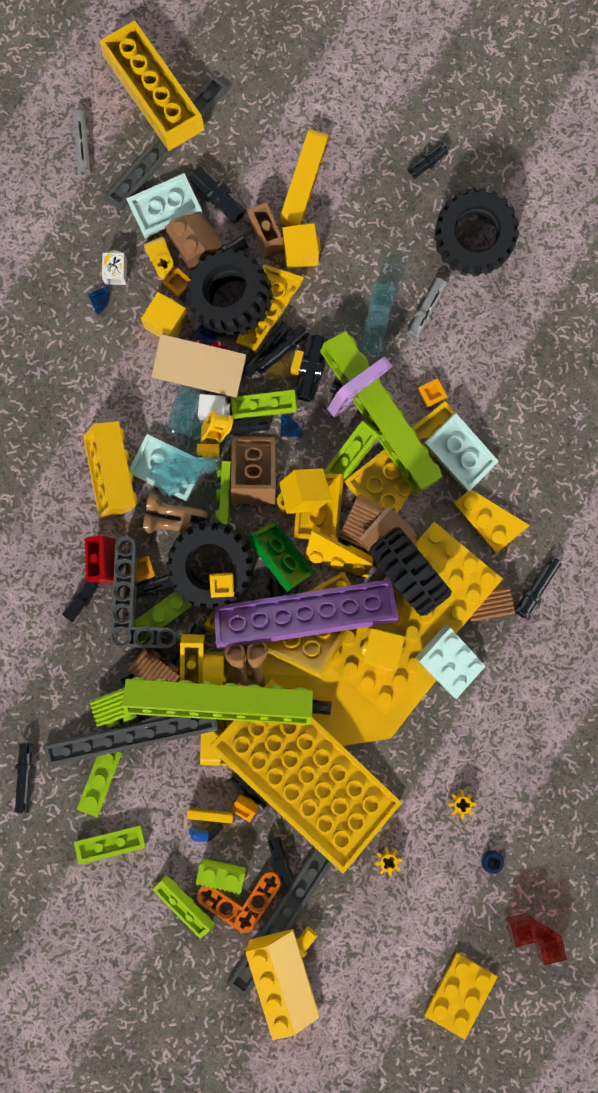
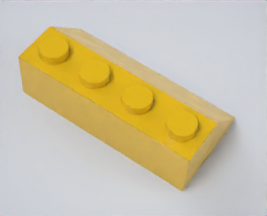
M119 421L93 423L83 436L99 520L130 512L137 504V495L133 491L131 484L133 482V474L128 469L127 464L129 454L127 449H124L123 444L125 438L124 430L120 428Z
M290 929L249 940L245 953L272 1040L296 1035L316 1021L320 1015L294 930Z

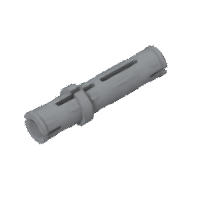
M75 110L72 112L74 123L72 135L75 138L77 173L80 176L90 175L89 130L86 126V112L84 110ZM80 126L82 131V139H80ZM82 147H83L84 160H82V152H81V148H82Z
M435 278L422 306L414 314V321L406 332L410 338L419 339L425 325L429 324L430 316L448 285L445 280Z

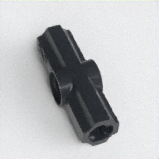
M203 166L197 167L189 177L190 182L204 194V198L208 203L211 202L215 206L214 209H219L233 224L244 217L247 212L246 208L232 195V192L221 180L217 181Z
M310 335L306 355L302 359L299 372L300 379L296 390L297 399L301 401H314L318 381L321 380L324 357L320 350L324 342L328 341L327 338L321 335Z

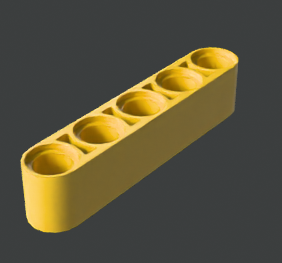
M312 129L308 130L281 212L279 225L286 227L300 225L301 221L304 220L307 211V201H310L313 183H316L319 164H322L326 152L325 146L326 144L328 145L330 134Z

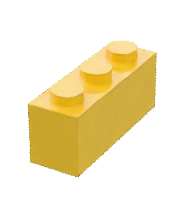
M182 634L180 642V680H188L198 684L202 683L205 635Z

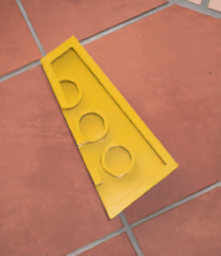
M265 264L262 268L272 285L273 299L269 300L272 305L270 311L265 312L267 317L264 321L260 320L257 323L258 327L253 330L251 328L247 330L248 334L243 336L239 333L236 341L237 346L253 351L259 349L266 335L270 333L303 283L304 277Z

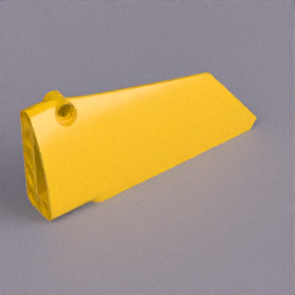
M205 652L202 682L209 681L215 683V685H225L226 683L238 684L235 669L226 660L224 652ZM245 653L247 673L252 675L247 653ZM269 656L262 663L266 683L269 679H273L279 686L285 689L294 690V688L303 687L313 691L314 700L332 701L330 716L312 713V717L342 746L392 738L437 681L425 670L390 712L385 715L330 666L321 679ZM218 720L220 726L218 731L201 734L200 765L228 766L209 746L232 720Z

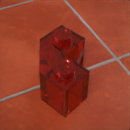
M529 913L505 918L511 942L515 947L535 943L538 957L544 965L567 960L562 937L556 930Z

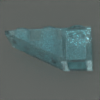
M375 282L360 352L380 356L396 287Z
M180 384L168 422L170 432L192 437L198 413L199 395L203 393L202 389Z
M218 457L166 459L148 470L163 496L167 494L172 496L179 492V487L186 483L191 485L200 479L199 476L204 473L211 474L218 470L221 462Z

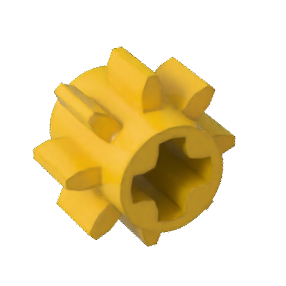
M460 789L459 795L450 794L453 800L448 802L447 805L454 808L451 811L453 816L457 812L460 813L461 819H464V814L469 813L473 815L471 808L477 804L470 801L473 796L471 793L464 796L463 790ZM461 799L467 803V805L463 806V810L456 806L457 803L461 802Z
M385 846V852L382 854L376 852L379 860L374 861V865H381L379 869L380 874L386 871L392 877V871L395 869L400 871L397 865L403 859L402 857H395L397 854L396 848L390 852L387 846ZM392 857L393 865L387 864L385 866L383 859Z

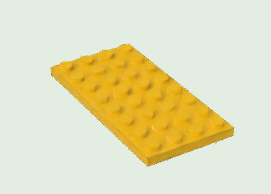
M435 522L419 538L415 546L451 589V596L428 615L420 616L392 583L398 622L350 629L330 664L334 671L385 715L390 712L426 670L415 659L416 656L445 624L457 633L503 580L502 577ZM371 628L405 637L396 672L363 664L364 655H362L365 638L370 635Z
M269 679L262 688H271L272 686L279 685L273 679ZM313 717L310 725L232 720L209 746L222 761L343 874L402 804L395 795Z

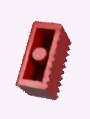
M103 535L86 537L84 539V549L86 550L84 552L86 555L84 557L86 559L84 561L86 563L85 580L101 585L113 583L116 539Z

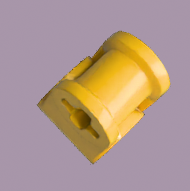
M162 236L143 245L157 275L162 280H165L175 270V266L166 241Z
M210 410L201 425L200 443L220 445L225 436L231 431L233 416H223L217 414L214 410Z

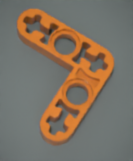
M267 871L261 876L243 905L218 888L216 890L214 887L210 888V886L206 888L205 885L199 888L197 900L203 907L240 932L247 933L255 927L281 883L276 872ZM273 876L275 877L274 882L277 885L269 887L267 893L271 895L268 897L263 891L257 889L259 887L264 889L267 883L264 879L266 877L270 879ZM211 890V896L216 900L218 895L222 897L218 901L216 908L212 907L214 904L213 900H203L204 895L201 893L202 891L207 892ZM255 895H260L265 900L264 905L260 908L252 905L251 900ZM223 902L232 904L233 911L230 914H223L221 912L220 905ZM248 906L251 911L258 913V915L252 914L249 919L251 925L246 924L243 927L241 926L242 921L239 918L247 916L249 910L245 908Z

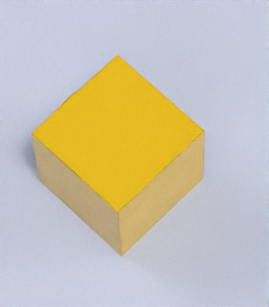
M315 223L282 227L287 269L318 266L321 247L319 236H316Z
M157 292L141 317V321L146 330L160 337V334L176 338L189 317L186 308L180 303Z
M323 468L294 470L279 482L287 514L315 512L331 500Z
M371 628L370 635L365 638L362 655H364L363 664L396 672L405 637Z

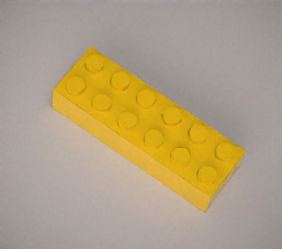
M135 20L99 40L103 57L168 151L204 131L202 115Z

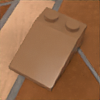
M232 436L231 504L275 505V437Z

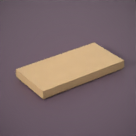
M160 334L151 377L237 398L247 355Z

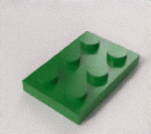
M276 521L246 538L287 592L315 574V571Z

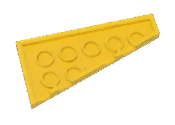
M446 401L412 427L421 445H424L423 443L452 414H455ZM385 449L344 481V484L356 498L358 495H362L383 506L380 511L381 513L389 506L398 514L412 492ZM428 450V452H429V457H430L431 460H432V459L434 458V456H433V454Z
M214 609L204 623L205 629L215 633ZM350 630L265 642L268 649L267 656L322 679Z

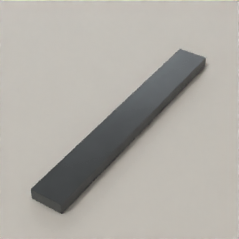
M214 75L191 98V101L202 115V119L229 90V87ZM157 137L107 192L104 198L119 211H122L128 204L126 198L136 195L178 146L168 151L161 139Z
M169 716L44 744L43 747L48 767L218 731L220 726L218 719Z
M316 848L311 852L295 877V882L291 883L257 938L290 930L332 865ZM245 955L227 985L246 998L255 982L247 956Z

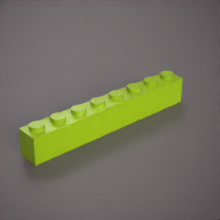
M346 331L324 342L320 350L343 386L370 367L366 356L360 353L354 338L349 336ZM380 378L356 394L352 401L364 419L382 434L378 440L415 496L437 483L443 477L439 466L433 463L427 448L421 445L415 430L408 425L403 412L394 404L390 392L382 386Z
M133 677L125 681L123 711L124 714L310 725L313 691L303 687H297L293 690L285 689L282 686L262 688L256 684L246 687L238 686L235 683L215 685V683L209 681L198 684L188 680L169 682L167 679L159 678L155 681H150L141 677Z

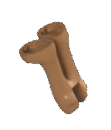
M149 493L146 507L147 513L177 516L181 519L169 520L146 514L143 522V533L151 534L159 529L183 532L194 525L190 524L191 517L208 519V513L193 507L163 503L157 494Z
M260 641L252 642L248 646L247 659L252 675L247 673L243 645L236 644L226 647L224 651L225 657L235 669L238 686L248 687V685L256 684L263 687L266 682L262 663L268 654L267 645Z

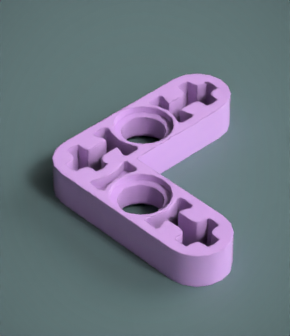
M386 357L378 360L345 384L336 393L327 410L334 418L349 407L357 393L385 374L392 367V364Z

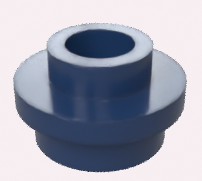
M489 850L483 854L481 865L486 872L496 874L503 869L504 858L498 851ZM490 858L496 859L494 866L489 865L488 861Z

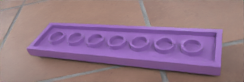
M390 580L233 603L223 607L214 606L216 646L218 650L225 649L229 645L241 644L245 646L250 645L252 642L262 641L265 643L398 622L393 586Z

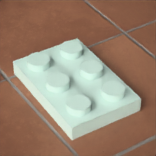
M185 173L126 198L144 238L165 230L166 225L183 215L202 214V209Z
M456 413L452 414L423 443L466 492H469L499 462Z
M147 434L129 470L132 471L133 477L187 502L206 462Z
M446 624L415 658L455 699L462 694L486 667Z

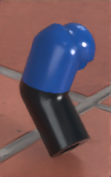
M213 822L207 829H200V827L194 825L189 829V835L195 842H209L224 827L219 822Z

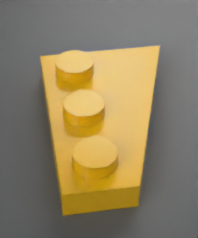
M313 525L305 560L368 578L373 563L372 556L352 545L345 546L339 543L337 537L332 534L328 537L320 532L321 528Z

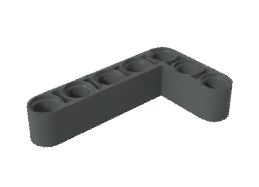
M123 536L117 540L115 545L111 640L113 644L119 647L173 648L179 641V635L174 629L135 627L139 547L135 540L128 536ZM125 542L132 543V550L128 553H123L122 545ZM124 564H130L131 572L128 575H122L121 567ZM124 586L130 588V594L126 598H122L120 595V589ZM126 608L129 611V617L122 621L119 618V612L121 609ZM124 630L128 634V639L126 642L121 643L118 640V634ZM144 631L149 632L151 635V639L147 644H143L140 641V635ZM166 632H170L173 635V641L169 645L162 641V637Z

